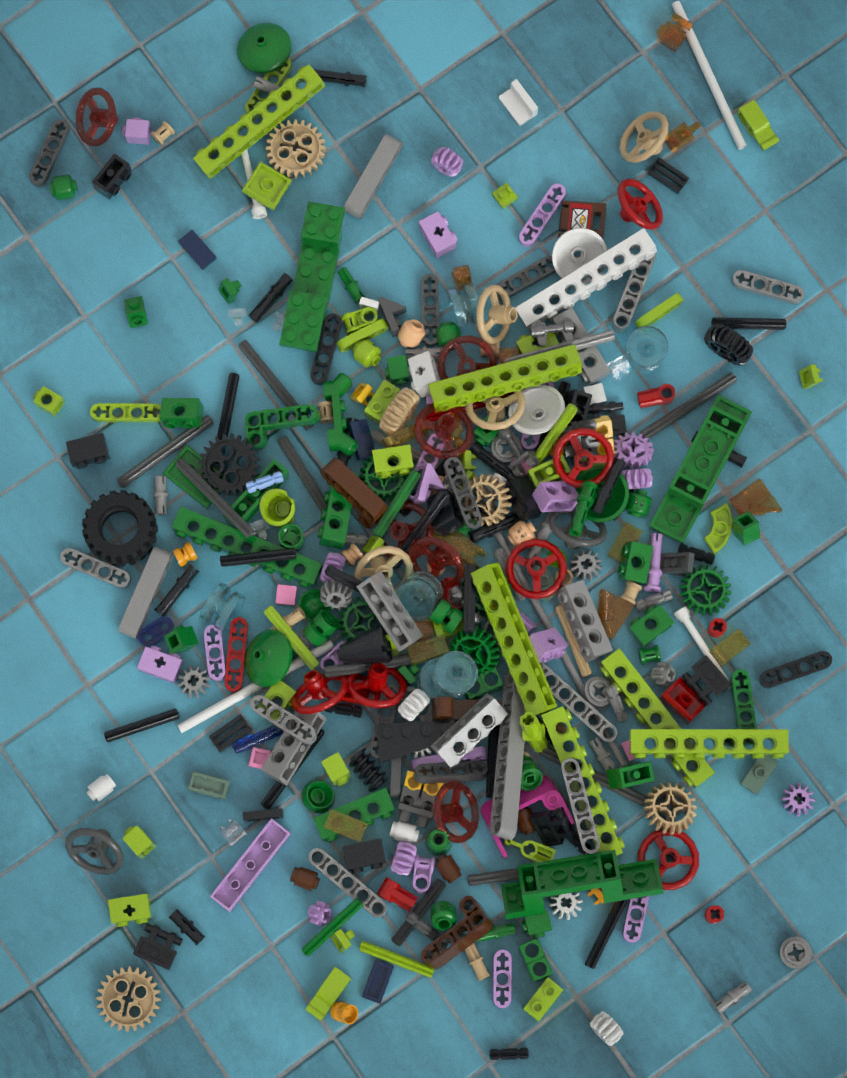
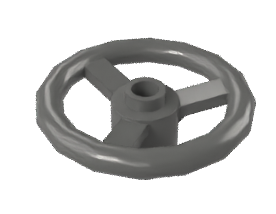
M574 507L572 511L551 512L548 519L549 527L558 538L565 541L564 544L567 548L575 550L579 546L593 547L605 541L608 532L604 522H593L599 528L600 533L587 530L584 524L581 536L574 537L569 534V529L572 525L576 508ZM571 514V522H569L568 527L557 526V517Z
M79 828L71 831L66 837L65 848L68 855L80 867L102 875L118 872L122 867L124 854L120 846L111 838L108 831L104 829ZM91 836L88 844L73 845L76 837ZM108 846L113 850L116 856V862L114 864L106 855V850ZM77 853H88L91 858H99L105 867L89 864Z

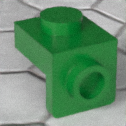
M139 296L124 300L130 328L147 325L148 319L143 297Z

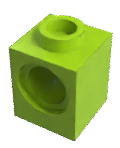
M44 386L41 390L38 389L33 396L35 406L53 417H56L65 403L62 396ZM45 398H52L49 404H43Z

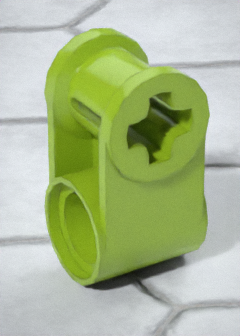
M366 307L342 315L341 320L344 321L347 329L346 335L348 336L378 321L376 310L372 307ZM368 314L374 315V319L371 321H366L365 317Z

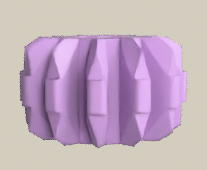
M438 148L431 158L434 168L445 176H456L463 166V160L460 158V155L450 148Z
M648 468L629 469L621 472L628 483L629 489L652 486L653 476Z
M336 552L328 553L320 576L322 582H326V580L331 582L332 578L325 574V569L328 565L343 571L346 562L345 556Z
M797 783L795 789L791 784L789 785V790L785 789L783 791L788 797H782L781 801H787L783 808L790 807L788 814H792L795 810L796 817H799L801 812L806 815L808 814L807 809H813V806L809 803L815 802V799L809 798V796L814 792L810 791L807 793V785L801 789V783ZM797 795H799V798L803 800L799 804L797 801L794 800V798L797 797Z
M402 841L397 844L391 863V870L393 872L406 876L410 874L416 856V846Z

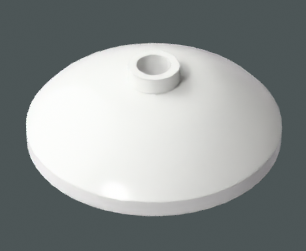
M571 229L562 234L553 247V267L557 274L564 278L606 252V244L596 232L590 229ZM580 251V255L575 257L574 253ZM604 268L600 269L598 273L601 274ZM586 278L582 283H589L592 279Z
M546 385L532 386L522 390L526 405L523 415L513 424V427L519 432L529 435L541 434L551 430L565 410V402L562 395L555 388ZM518 401L509 406V418L516 412Z

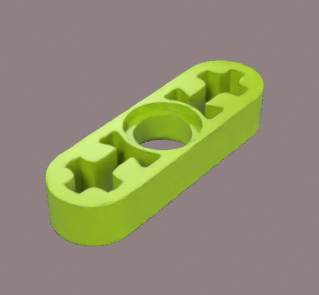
M679 293L674 294L640 317L635 322V325L640 331L645 330L679 307L684 302V299Z
M380 319L340 339L336 344L341 353L354 348L357 342L370 340L389 329V326L385 319Z

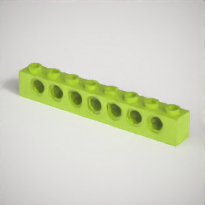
M310 64L301 67L294 77L286 79L282 84L283 86L278 90L271 91L268 98L263 102H258L249 113L243 114L236 124L228 126L220 137L213 138L210 145L205 149L202 148L197 151L193 159L209 179L213 178L325 87L323 80ZM301 82H305V83H306L305 87L302 88V89H299V88H298V85H299ZM286 94H291L289 100H283ZM271 106H277L274 112H269ZM262 117L261 123L254 124L256 118ZM243 129H248L246 135L240 136V132ZM228 141H233L231 147H225ZM219 152V156L216 159H211L213 153Z
M574 344L429 383V394L435 413L444 412L454 407L466 406L476 401L481 402L491 397H499L513 391L518 392L524 388L536 387L550 381L555 382L561 378L576 376L582 373V362Z
M499 562L488 564L472 572L473 583L487 612L488 620L493 627L495 637L501 647L502 655L506 659L509 672L514 679L525 711L532 712L534 716H538L556 708L557 704Z
M620 648L600 663L601 673L606 678L609 677L613 683L611 685H615L618 693H622L625 697L623 699L624 703L629 709L633 708L637 713L635 717L641 724H645L648 729H681ZM618 668L624 670L625 676L622 678L617 677L615 670ZM634 684L637 691L630 693L627 691L626 686ZM641 699L646 700L649 704L648 708L642 709L638 701ZM652 715L659 716L660 723L653 724L650 717ZM690 739L684 741V746L687 749L694 748ZM672 740L664 741V745L667 749L674 748V742ZM669 755L673 760L671 761L672 766L677 771L680 770L683 773L685 783L689 787L693 786L694 789L715 773L704 758L695 759L693 755H685V758L676 759L673 758V755ZM689 761L694 762L696 770L689 771L686 763Z
M562 706L542 714L541 716L561 765L568 758L581 760L582 767L580 770L582 777H586L590 781V785L585 788L587 796L593 795L597 798V804L590 807L592 815L594 817L596 814H602L605 818L603 824H595L600 842L597 852L615 850L616 856L622 854V848H625L621 836L617 838L614 830L618 828L614 819H609L608 817L609 806L607 801H602L599 795L602 793L599 782H594L592 778L595 772L591 763L587 764L584 757L588 755L584 745L579 746L577 738H580L577 728H572L569 720H572L569 709H564ZM560 722L567 725V731L564 734L556 731V725ZM570 740L574 743L575 748L573 751L567 752L564 750L563 744L565 741ZM571 761L565 764V770L569 773L575 771L571 767ZM578 781L570 783L572 791L578 792L581 789ZM578 800L577 804L580 811L585 810L586 803L583 800ZM584 819L586 826L589 830L591 828V822L587 819ZM604 832L610 833L612 835L611 842L603 843L601 835ZM592 839V841H593V843H594V845H595V847H596L597 843H596V841H595L594 839Z
M630 729L629 755H634V758L637 759L646 758V755H654L656 759L666 758V755H673V758L676 759L685 758V755H693L695 759L705 758V755H713L714 759L725 758V755H733L734 759H742L744 755H752L753 759H762L764 755H772L773 759H782L784 755L789 753L788 729ZM667 739L672 740L674 748L667 749L664 741ZM687 739L692 740L694 748L687 749L684 746V741ZM746 739L750 740L753 743L752 749H746L743 741ZM765 739L772 742V749H766L763 746ZM645 740H653L655 747L653 749L646 748ZM704 740H711L714 744L713 749L705 748ZM724 740H731L733 742V748H725L723 744Z

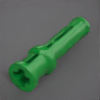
M582 482V491L577 497L578 506L569 529V534L574 537L581 536L588 510L594 504V494L599 488L594 482Z

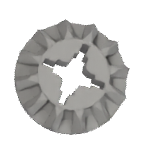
M513 434V439L522 451V444L520 439ZM498 435L492 442L493 456L505 463L514 461L516 456L512 451H506L503 454V447L501 445L506 446L508 443L506 440H501Z
M592 677L584 685L583 695L586 696L587 702L592 703L594 706L603 707L610 703L605 689L611 684L603 677ZM603 688L600 695L594 696L596 690Z
M790 937L780 947V958L790 968H802L811 959V947L801 937ZM793 944L796 950L804 951L798 954L797 959H795V956L788 955V953L793 951Z

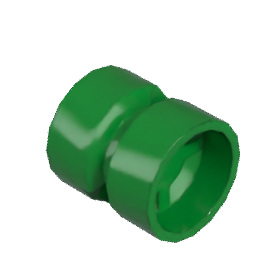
M291 523L284 525L279 530L278 537L281 547L285 549L295 548L296 552L302 549L305 541L303 531L299 526Z
M442 599L429 620L436 625L441 624L443 630L452 634L462 620L464 613L457 608L452 609V604Z
M320 610L314 617V621H310L303 629V632L311 643L316 646H322L329 639V635H333L340 625L334 615L326 610Z
M523 755L521 788L526 791L534 790L541 784L543 776L534 761L529 756Z

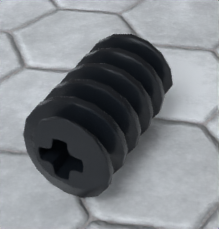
M363 748L351 757L349 767L356 766L353 772L355 774L361 772L358 778L360 780L366 778L363 784L364 786L370 785L368 791L372 792L383 785L389 778L383 779L386 772L379 773L381 766L374 767L376 760L369 761L371 754L364 755L366 748Z

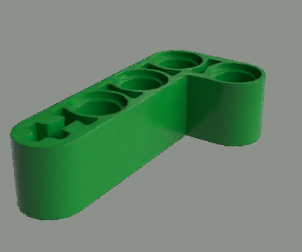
M310 404L250 412L245 417L248 445L254 444V439L260 436V442L254 444L253 448L263 450L268 442L267 431L314 425L320 421L321 413ZM296 413L295 419L289 421L290 414ZM277 415V421L271 423V417ZM255 418H259L258 424L252 426V421Z
M738 669L730 677L736 728L733 729H757L750 676L747 671ZM740 675V678H744V680L741 682L742 689L736 690L740 687L739 680H735V678H737V676ZM738 694L746 695L747 702L741 703L738 700ZM741 713H747L750 721H742L740 718ZM743 741L744 747H748L753 744L751 741ZM723 742L725 748H733V743Z

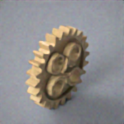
M297 119L294 120V124L287 120L286 126L280 123L281 129L275 127L274 131L276 134L270 133L269 135L272 140H267V145L269 146L266 147V152L269 153L266 155L267 159H271L269 161L270 166L275 165L274 170L278 171L280 169V174L286 172L288 178L291 177V174H294L295 179L298 178V174L305 178L306 172L311 176V169L317 171L318 167L316 164L322 165L321 159L325 158L323 152L326 151V146H322L325 144V139H321L322 133H317V127L311 129V123L305 126L304 120L300 124H298ZM287 136L294 137L291 141L285 140ZM306 140H310L312 142L310 145L303 144V142ZM282 153L289 154L287 158L280 157ZM301 157L307 158L305 162L298 161Z
M131 966L128 967L127 972L123 967L120 968V973L113 970L114 977L106 975L108 982H101L104 989L97 990L102 993V996L96 997L97 1000L102 1002L97 1005V1008H103L99 1015L107 1016L104 1022L112 1021L111 1028L118 1024V1031H121L123 1026H125L126 1032H129L131 1026L134 1031H137V1025L145 1028L144 1021L152 1023L149 1017H156L157 1015L153 1011L154 1009H160L156 1002L162 1001V999L156 998V995L161 993V991L154 989L158 983H151L154 977L146 978L147 971L140 974V968L138 967L135 972H133ZM121 981L127 983L125 992H120L117 988ZM132 982H135V987L131 994V998L134 1001L128 1003L126 1016L123 1017L122 1014L127 1004L124 997L129 996ZM141 986L146 989V995L143 998H139L136 994L137 989ZM116 1000L121 1003V1009L117 1012L113 1011L111 1007L112 1003ZM133 1006H138L140 1008V1015L134 1018L130 1011Z

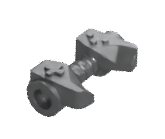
M564 317L560 324L546 326L544 322L537 321L534 326H530L531 336L537 338L540 347L546 345L547 333L561 331L566 342L573 340V322L569 317Z
M457 584L448 591L450 593L449 598L454 605L460 604L464 609V591ZM475 612L476 624L483 619L479 612Z

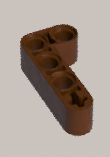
M333 458L320 470L322 477L360 512L358 519L364 527L370 529L382 518L387 510L385 502L339 459Z
M437 697L432 701V721L455 719V722H457L479 700H453V697ZM497 700V702L502 706V700ZM487 715L483 717L482 722L486 720Z
M472 896L463 897L459 903L460 910L466 918L422 950L421 958L429 967L434 969L441 968L491 930V919L482 905Z

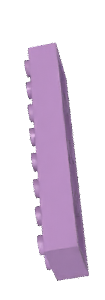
M271 818L210 897L227 911L231 912L287 841L291 833Z

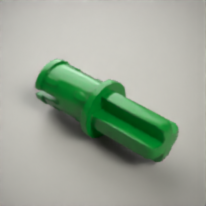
M344 267L338 271V274L346 286L345 290H348L355 304L360 302L361 297L365 296L358 286V281H354L348 269Z
M514 923L500 926L493 925L491 930L481 937L478 942L491 939L498 940L500 937L516 934Z

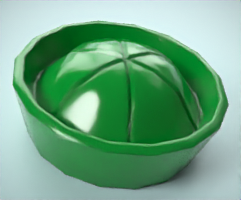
M310 589L304 592L299 599L298 607L304 611L305 619L308 621H314V617L320 610L331 611L330 606L325 607L324 602H321L319 589Z
M313 780L304 786L302 801L309 811L323 813L333 806L335 793L328 782Z

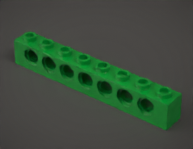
M180 507L172 525L176 536L184 539L187 536L193 539L192 542L203 546V543L207 544L211 550L218 553L222 550L228 553V555L243 554L242 547L244 545L252 547L248 553L285 549L253 535L247 538L236 528L184 507ZM191 524H198V530L194 532L189 530ZM209 531L216 532L214 538L209 539L206 537ZM227 538L234 539V543L230 546H226L224 541ZM296 553L295 559L286 560L287 565L285 567L277 566L278 561L248 564L253 567L259 565L263 567L265 572L270 574L274 572L281 574L280 577L287 581L296 580L300 586L305 588L315 587L323 568L322 563ZM302 566L305 568V571L299 575L294 572L295 568Z

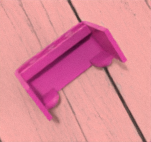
M542 775L541 784L534 790L526 791L522 788L520 789L519 810L542 800L548 810L561 808L562 812L566 813L569 825H574L575 821L561 794L548 776ZM493 799L485 802L480 810L489 832ZM491 834L503 860L506 859L508 855L499 839L500 837Z

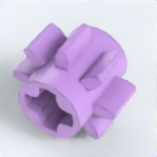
M322 901L312 904L308 909V916L311 918L310 923L323 927L324 923H328L332 918V911L329 909L330 905Z

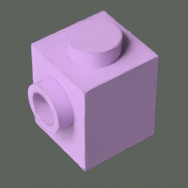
M137 117L127 119L122 131L127 143L149 145L151 133L149 120Z

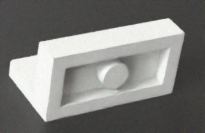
M517 79L511 83L509 90L499 96V100L519 126L538 114L537 105Z

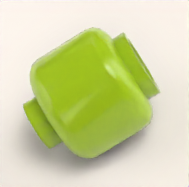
M361 340L353 348L354 359L366 368L376 366L381 360L380 348L370 340Z

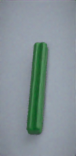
M413 469L373 530L376 536L382 538L421 478L422 475L418 471Z
M358 898L354 899L302 947V952L306 956H310L363 907L362 901Z

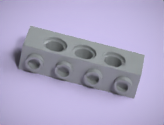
M572 307L552 318V325L560 324L564 317L572 319L575 332L573 340L589 336ZM561 331L554 332L555 335H559L562 341L560 343L566 342ZM596 346L578 351L582 362L580 377L584 383L587 382L591 386L610 375L611 370ZM590 360L594 365L587 367L584 362Z
M381 571L356 586L399 652L423 636Z
M584 580L565 585L556 591L558 600L563 607L565 617L570 624L572 634L578 643L585 663L604 657L612 652L613 649Z
M487 693L430 747L451 768L457 765L467 752L472 751L481 739L486 738L496 725L501 724L508 714L497 700ZM487 715L486 720L482 722L483 717ZM473 728L472 733L468 735V731ZM458 742V746L453 748L454 744Z
M294 712V716L312 726L317 735L327 720L320 712L314 714ZM291 720L286 726L287 729H295L297 722ZM300 729L299 732L303 733L305 739L307 737H312V735L310 734L311 731L306 733L305 731ZM283 732L261 770L270 778L287 786L312 744H303L288 733Z

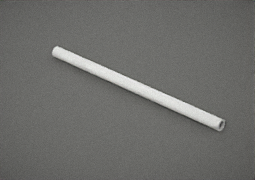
M676 1L672 4L673 10L738 150H741L747 145L680 1Z
M329 640L310 652L315 658H318L332 650L334 645ZM300 657L291 661L287 674L305 665ZM251 683L178 724L181 733L264 687Z

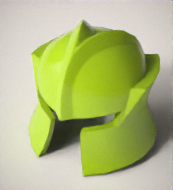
M271 489L262 496L259 508L262 517L267 523L281 528L286 524L294 522L296 512L295 500L287 495V491Z

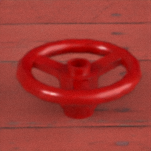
M630 178L622 180L617 188L618 199L622 207L620 211L621 218L627 223L634 222L644 229L654 230L659 228L663 222V211L654 193L638 180ZM627 186L635 187L645 196L642 198L635 196L633 198L625 188ZM649 201L655 211L656 219L654 222H651L645 213Z
M578 428L567 432L559 439L553 453V464L556 473L565 483L577 488H582L581 485L584 482L575 479L581 470L590 469L593 463H606L598 476L587 480L598 485L605 480L614 461L611 443L603 434L589 428ZM577 436H591L597 439L604 447L606 455H592L588 449L582 448ZM568 441L571 442L576 452L574 455L575 465L569 474L563 470L560 461L561 451ZM580 457H587V460L581 461Z
M531 539L513 548L507 558L505 571L509 584L517 593L526 598L541 599L551 596L560 589L566 578L567 565L564 555L557 546L547 540ZM533 546L544 547L553 553L544 559L535 556L529 560L518 555L526 548ZM558 561L559 573L556 581L548 589L541 591L540 577L545 574L547 566ZM514 562L527 568L528 575L533 578V591L523 588L515 579L513 572ZM534 566H539L540 569L538 571H534V569L532 568Z
M375 663L370 667L368 679L353 684L354 678L359 673L347 675L349 682L348 693L355 701L364 706L388 708L398 704L405 697L407 690L405 678L397 669H387L382 663ZM388 674L398 681L399 691L397 694L386 685ZM369 688L374 692H382L388 699L378 701L368 699L357 691Z
M317 670L309 671L304 675V683L296 690L297 693L292 697L291 704L293 709L300 714H314L329 709L347 693L349 687L347 677L343 675L325 678L324 674L319 673ZM329 680L341 682V688L337 693L329 690L327 686ZM325 697L329 699L319 705L303 706L311 699L321 700Z
M662 828L651 832L640 845L638 862L645 861L648 846L655 840L661 852L659 855L660 865L658 867L660 877H662L667 869H672L678 864L691 865L689 872L681 880L662 882L663 890H677L686 886L695 877L699 868V852L695 842L684 832L678 834L675 831L673 835H670L669 830H667L665 834H662ZM662 836H674L681 839L688 846L692 857L680 856L676 849L668 848ZM667 855L672 858V861L669 863L666 862Z

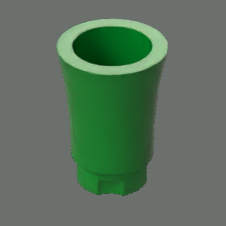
M437 828L431 830L425 838L426 849L435 856L447 854L452 847L451 835L444 829ZM437 837L443 840L440 845L435 843Z

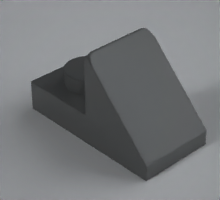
M380 297L378 298L380 309L389 326L392 337H395L399 332V328H401L400 321L396 316L406 313V307Z
M691 552L661 554L660 569L662 574L685 577V573H692L695 554Z

